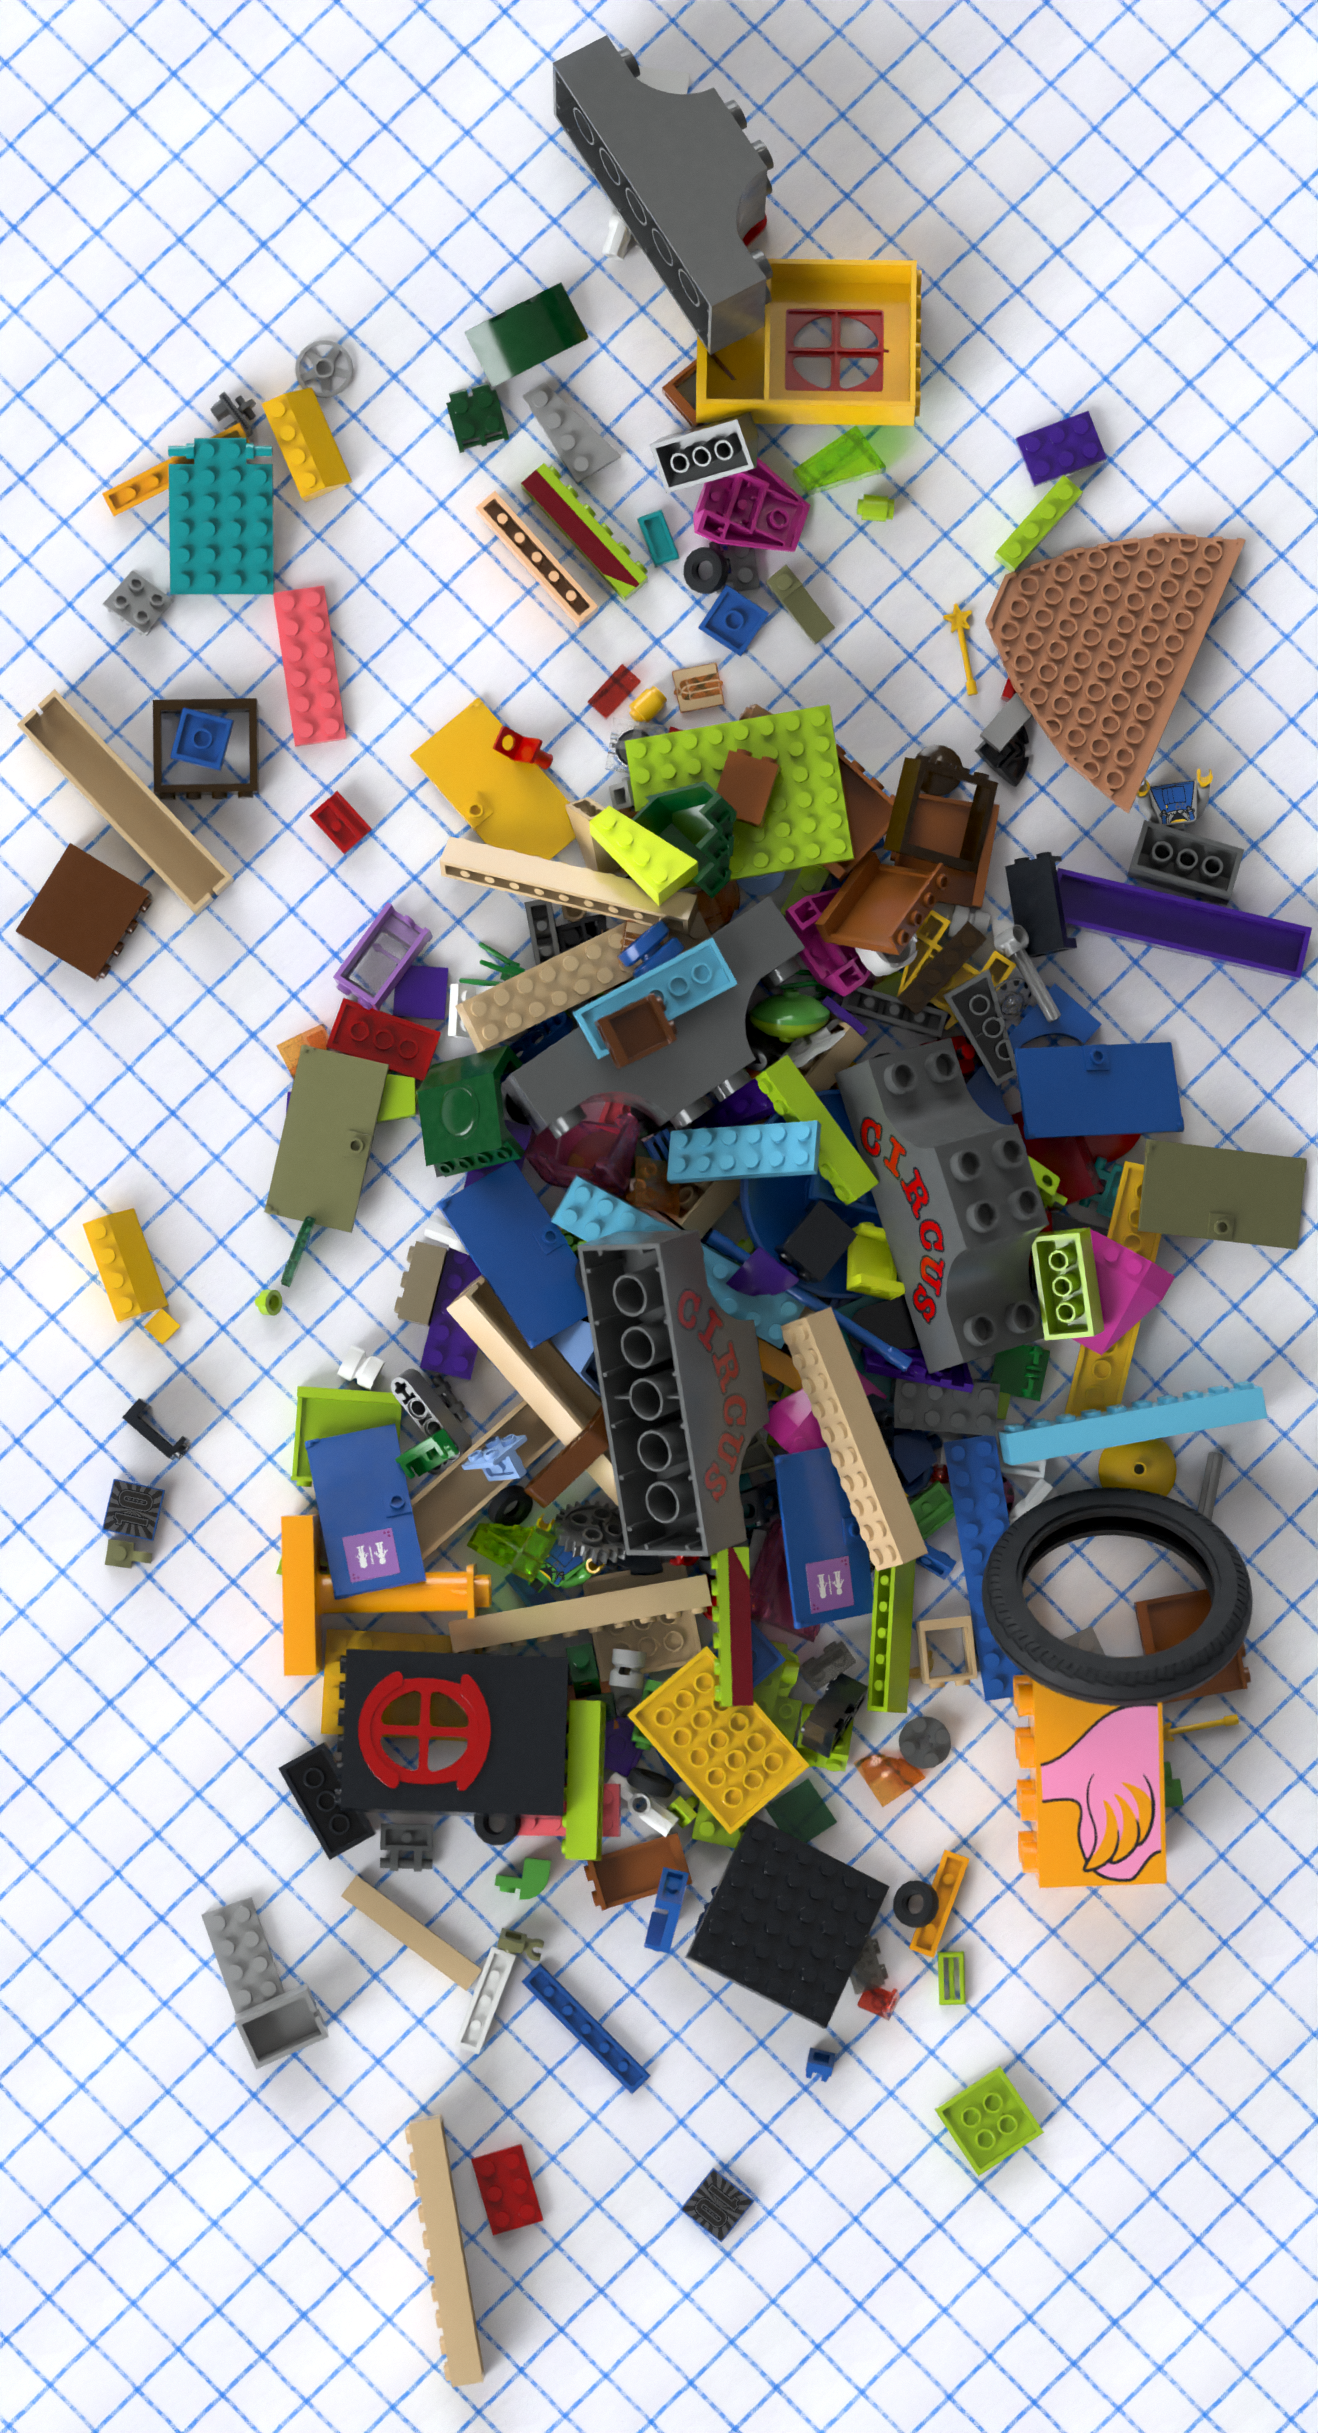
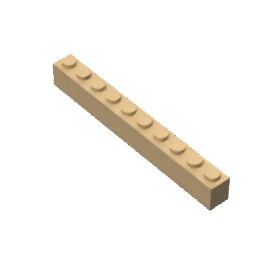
M450 836L440 858L441 876L647 926H653L656 922L662 920L670 929L669 931L689 935L698 913L697 895L686 891H677L658 906L634 879L618 877L611 873L605 874L585 867L580 868L564 862H555L543 859L540 856H530L518 853L515 850H505L490 844H480L465 838Z
M700 1575L477 1616L475 1619L466 1618L449 1621L448 1626L453 1653L475 1654V1649L485 1647L486 1652L501 1650L500 1644L510 1642L511 1648L527 1645L526 1639L537 1638V1643L553 1640L552 1635L562 1633L563 1638L577 1636L578 1630L588 1628L589 1633L604 1631V1625L614 1624L615 1629L630 1626V1620L640 1619V1624L654 1622L657 1615L666 1614V1619L681 1617V1611L690 1609L692 1614L708 1612L707 1606H712L707 1576Z

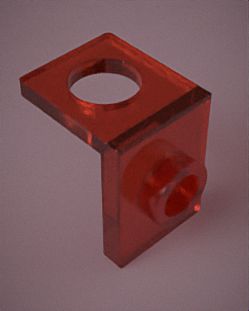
M868 1982L857 2006L889 2021L900 1999V1995L895 1988H893L892 1992H889Z

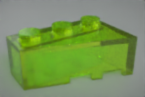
M856 425L793 469L792 476L805 494L810 496L846 483L856 482L869 476L885 473L886 466Z
M479 1523L466 1546L511 1573L532 1583L558 1537L538 1526L522 1527L520 1525L505 1526L503 1524Z

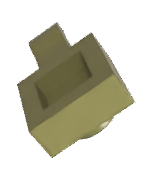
M109 1539L105 1565L132 1569L133 1561L151 1564L153 1553L135 1551L136 1543Z
M502 1928L497 1947L510 1954H522L525 1951L531 1960L540 1961L541 1954L534 1952L532 1948H543L544 1941L538 1938H527V1934Z

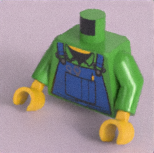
M545 1513L541 1514L529 1539L527 1554L531 1561L529 1565L537 1573L529 1581L528 1585L539 1594L549 1582L557 1588L561 1586L568 1589L584 1584L594 1573L604 1568V1563L597 1566L592 1562V1558L583 1561V1556L573 1557V1551L565 1552V1546H559V1539H554L555 1532L551 1528L555 1523V1519H552L550 1524H547L543 1521Z

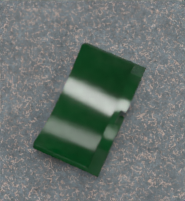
M562 282L464 332L493 387L588 339V334Z

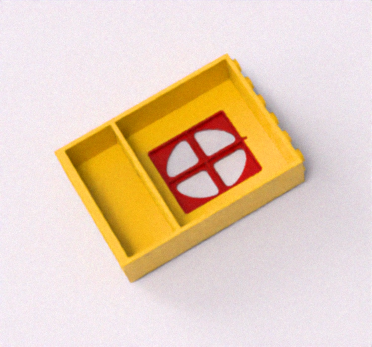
M767 258L773 272V277L766 280L772 301L765 305L764 327L714 353L736 380H731L713 358L708 355L707 349L697 335L696 423H712L751 412L754 424L914 426V418L920 416L922 270H917V260ZM828 317L831 319V345L829 347L811 348L794 346V338L804 326L820 318ZM843 318H851L867 326L876 336L878 346L876 348H843L840 344L841 320ZM797 357L829 358L831 360V385L828 388H822L811 384L797 372L793 360ZM874 358L878 361L875 372L864 382L850 388H842L840 386L841 359Z

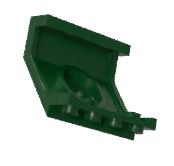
M508 1045L432 1065L417 1091L426 1166L435 1164L445 1177L521 1159L525 1152L506 1128L504 1120L501 1075L512 1073L523 1064Z

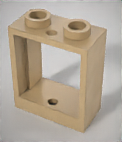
M971 1616L915 1621L922 1684H929V1689L945 1687V1682L955 1681V1686L970 1685V1679H978ZM961 1627L966 1673L930 1677L926 1631Z

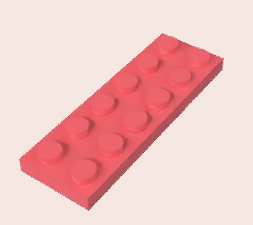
M323 585L275 592L273 598L295 747L345 740L347 738L325 587Z

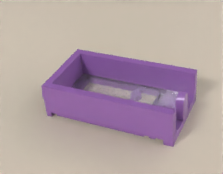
M387 902L333 976L338 984L336 988L347 996L352 993L359 998L357 1002L367 1010H370L372 1007L379 1012L382 1004L428 941L430 942L433 938L430 930L426 927L422 929L415 924L412 918L407 915H401L395 911L392 904Z

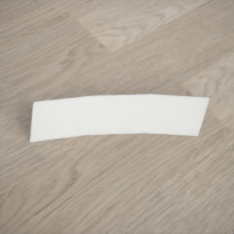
M639 66L640 76L636 77V79L642 83L668 93L687 94L690 73Z

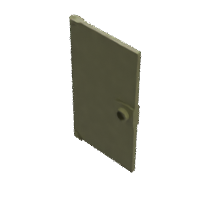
M301 1045L264 1210L265 1213L352 1233L390 1065L308 1045Z
M1147 1139L1145 1144V1163L1138 1231L1297 1250L1307 1159Z

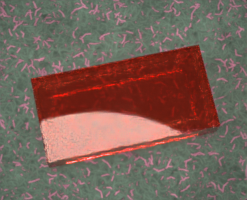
M621 664L587 703L607 720L638 687L641 680Z

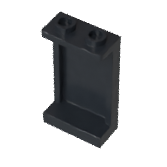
M1051 852L1036 854L1037 859L1030 860L1029 857L1018 858L1014 860L1015 864L1005 866L1014 925L1022 926L1028 934L1029 943L1025 951L1029 958H1037L1077 948L1076 938H1068L1055 864L1062 862L1061 856H1052Z

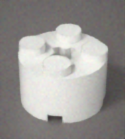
M916 933L900 955L855 948V951L865 967L875 976L890 975L907 966L915 959L917 955Z

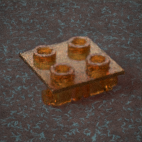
M636 1156L635 1189L629 1191L626 1195V1200L631 1205L638 1208L679 1215L680 1183L671 1184L667 1181L668 1162Z

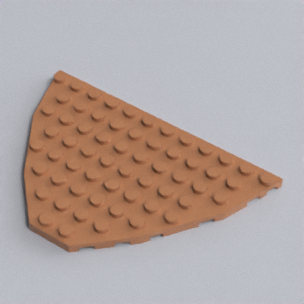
M1164 532L1154 534L1152 537L1131 538L1097 544L1096 547L1071 549L1063 552V555L1050 560L1048 558L1030 565L1029 568L1006 574L987 615L985 624L1014 690L1064 761L1126 813H1129L1243 549L1246 541L1243 538H1237V540L1223 539V537L1218 536L1207 538L1197 537L1192 534Z

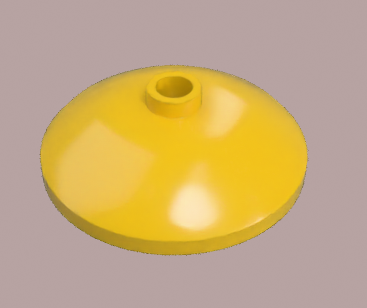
M1161 1438L1104 1448L1098 1464V1475L1102 1487L1139 1489L1167 1496L1171 1491L1177 1473L1173 1452ZM1137 1464L1143 1466L1144 1471L1142 1474L1135 1473L1134 1468Z

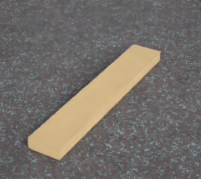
M358 1875L355 1876L341 1895L350 1904L464 1990H468L482 1971L479 1966Z

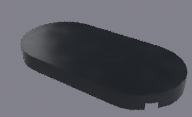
M904 1295L863 1307L851 1319L877 1338L897 1349H908L920 1345ZM848 1334L852 1347L861 1354L863 1347L867 1346Z

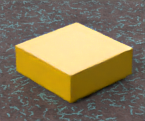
M163 1308L144 1326L162 1345L181 1327Z

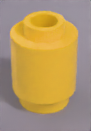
M652 686L650 689L644 690L629 705L631 709L629 715L638 724L641 722L648 724L664 708L667 699L659 689Z

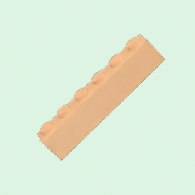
M496 491L476 507L478 516L578 628L598 612V605Z

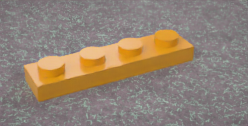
M944 1849L931 1885L937 1892L939 1909L930 1924L915 1929L909 1949L934 1958L969 1858Z

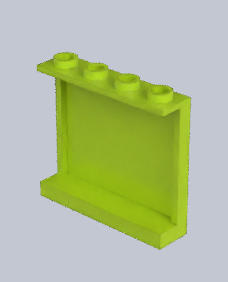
M297 1386L298 1400L291 1476L292 1481H297L296 1486L312 1487L313 1480L305 1448V1442L308 1440L322 1439L395 1424L398 1441L400 1442L402 1405L393 1393Z

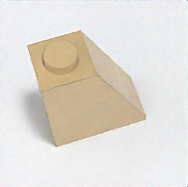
M590 797L566 804V811L586 867L605 874L612 873L621 867L590 834L589 821L602 812L605 807Z

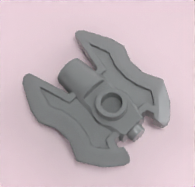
M839 1018L827 1022L820 1030L795 1040L784 1051L780 1059L788 1055L795 1066L799 1068L813 1061L818 1054L829 1050L846 1034L844 1030L833 1035L830 1033L840 1022Z

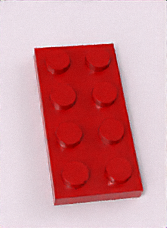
M343 998L326 1048L349 1056L390 1065L389 1070L423 1082L442 1033L380 1010L378 1012L374 1008L367 1010L359 1003Z

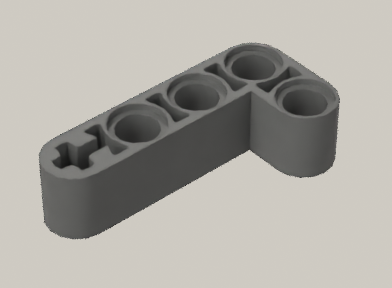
M408 1369L392 1380L390 1387L393 1395L428 1438L444 1428L459 1451L455 1456L428 1471L432 1475H437L460 1458L472 1446V1440L421 1373L415 1369Z

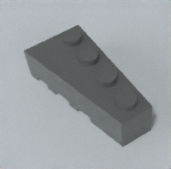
M986 969L943 994V997L995 1086H998L1017 1075L1014 1053L989 969Z

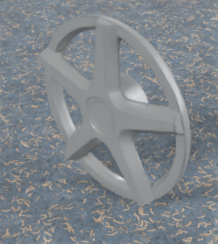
M319 340L307 345L300 352L296 360L295 374L303 389L309 388L304 383L305 381L319 378L322 393L316 391L314 393L316 397L329 398L338 395L349 385L353 376V363L347 350L340 344L329 340ZM317 345L333 346L325 358H321L311 349ZM340 351L347 359L348 370L334 365ZM306 353L314 367L300 375V363ZM331 377L346 378L345 382L338 389L330 392Z

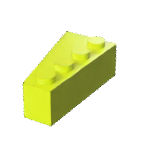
M611 806L605 808L589 821L590 834L658 906L698 874V861Z

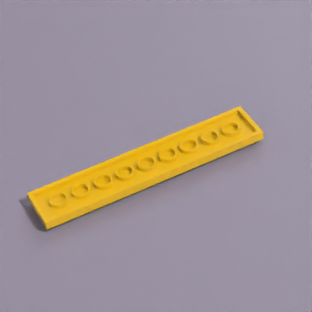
M1125 1161L1107 1237L1155 1263L1162 1234L1138 1231L1144 1165ZM1141 1320L1102 1355L1082 1344L1080 1345L1064 1414H1071L1077 1417L1081 1416V1411L1096 1409V1411L1101 1410V1412L1107 1411V1406L1121 1404Z

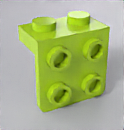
M804 1704L796 1750L810 1765L809 1767L814 1766L826 1768L833 1772H845L854 1718L828 1759L801 1744L803 1734L800 1733L801 1728L815 1707L814 1704Z

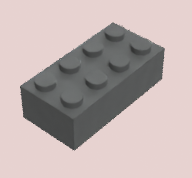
M892 1377L889 1402L895 1404L894 1428L995 1436L1000 1384L993 1380L972 1379L974 1386L972 1393Z

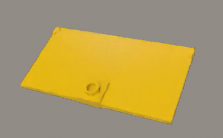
M478 697L410 754V757L485 844L551 860L576 839L565 806L570 802L535 763L515 762L493 749V745L503 725ZM510 735L505 736L503 739L504 749L509 750L513 746V739Z

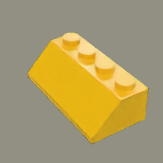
M312 387L284 393L262 403V407L300 496L305 503L352 483V479Z
M134 1208L109 1214L82 1224L118 1323H123L169 1306Z

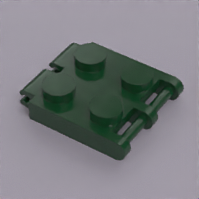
M489 382L471 387L473 396L468 397L466 389L449 393L451 402H447L446 405L460 453L465 452L464 449L478 445L485 447L487 443L501 439H504V441L510 440L496 389L491 391ZM502 431V434L485 438L486 435ZM478 437L480 438V440L473 441V442H470V443H466V444H463V443H462V442L467 441V440L475 439V438H478Z

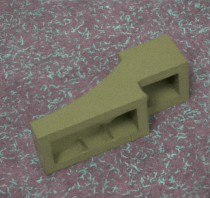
M787 565L783 566L766 580L768 588L778 598L784 609L814 645L835 629V626L818 607L803 584Z

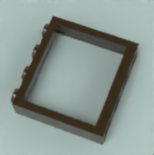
M257 698L153 700L154 794L160 796V799L175 800L176 796H186L187 800H200L202 795H212V799L218 800L227 799V795H238L239 799L253 798V794H259ZM183 707L204 713L249 712L250 783L162 785V714L182 713Z
M918 755L917 759L905 757L883 849L937 865L943 863L944 867L977 874L998 782L988 780V774L974 772V775H971L968 768L955 766V769H951V763L936 760L935 764L931 763V757ZM925 770L977 785L959 858L908 843Z

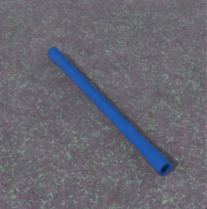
M717 1230L713 1231L706 1242L741 1264H744L751 1256V1254L737 1246L732 1240ZM796 1284L784 1291L814 1312L830 1307ZM832 1308L841 1330L884 1357L886 1361L901 1371H906L913 1360L897 1348L888 1345Z

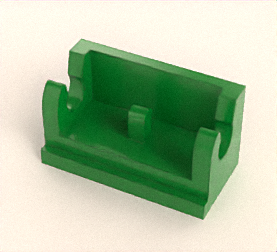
M443 1428L405 1451L395 1461L397 1464H400L405 1474L410 1479L416 1477L415 1473L420 1477L455 1456L459 1451Z

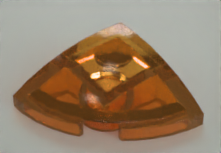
M737 880L729 881L713 898L703 890L693 893V895H697L698 910L711 936L729 924L734 910H739L740 891Z
M324 1024L276 1045L293 1079L295 1078L301 1045L329 1051V1048H326L329 1038Z
M885 1754L870 1755L853 1763L882 1807L926 1778L917 1767L910 1765L905 1759L886 1757Z

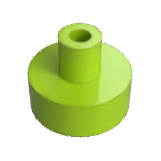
M265 1289L256 1297L255 1305L261 1314L275 1316L282 1308V1296L277 1290Z

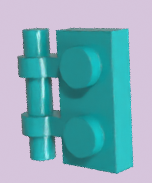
M1098 1156L1094 1165L1099 1178L1107 1180L1103 1194L1099 1193L1080 1201L1079 1205L1089 1208L1091 1200L1097 1201L1099 1204L1095 1212L1111 1218L1123 1166L1114 1163L1112 1171H1107L1104 1169L1107 1159Z

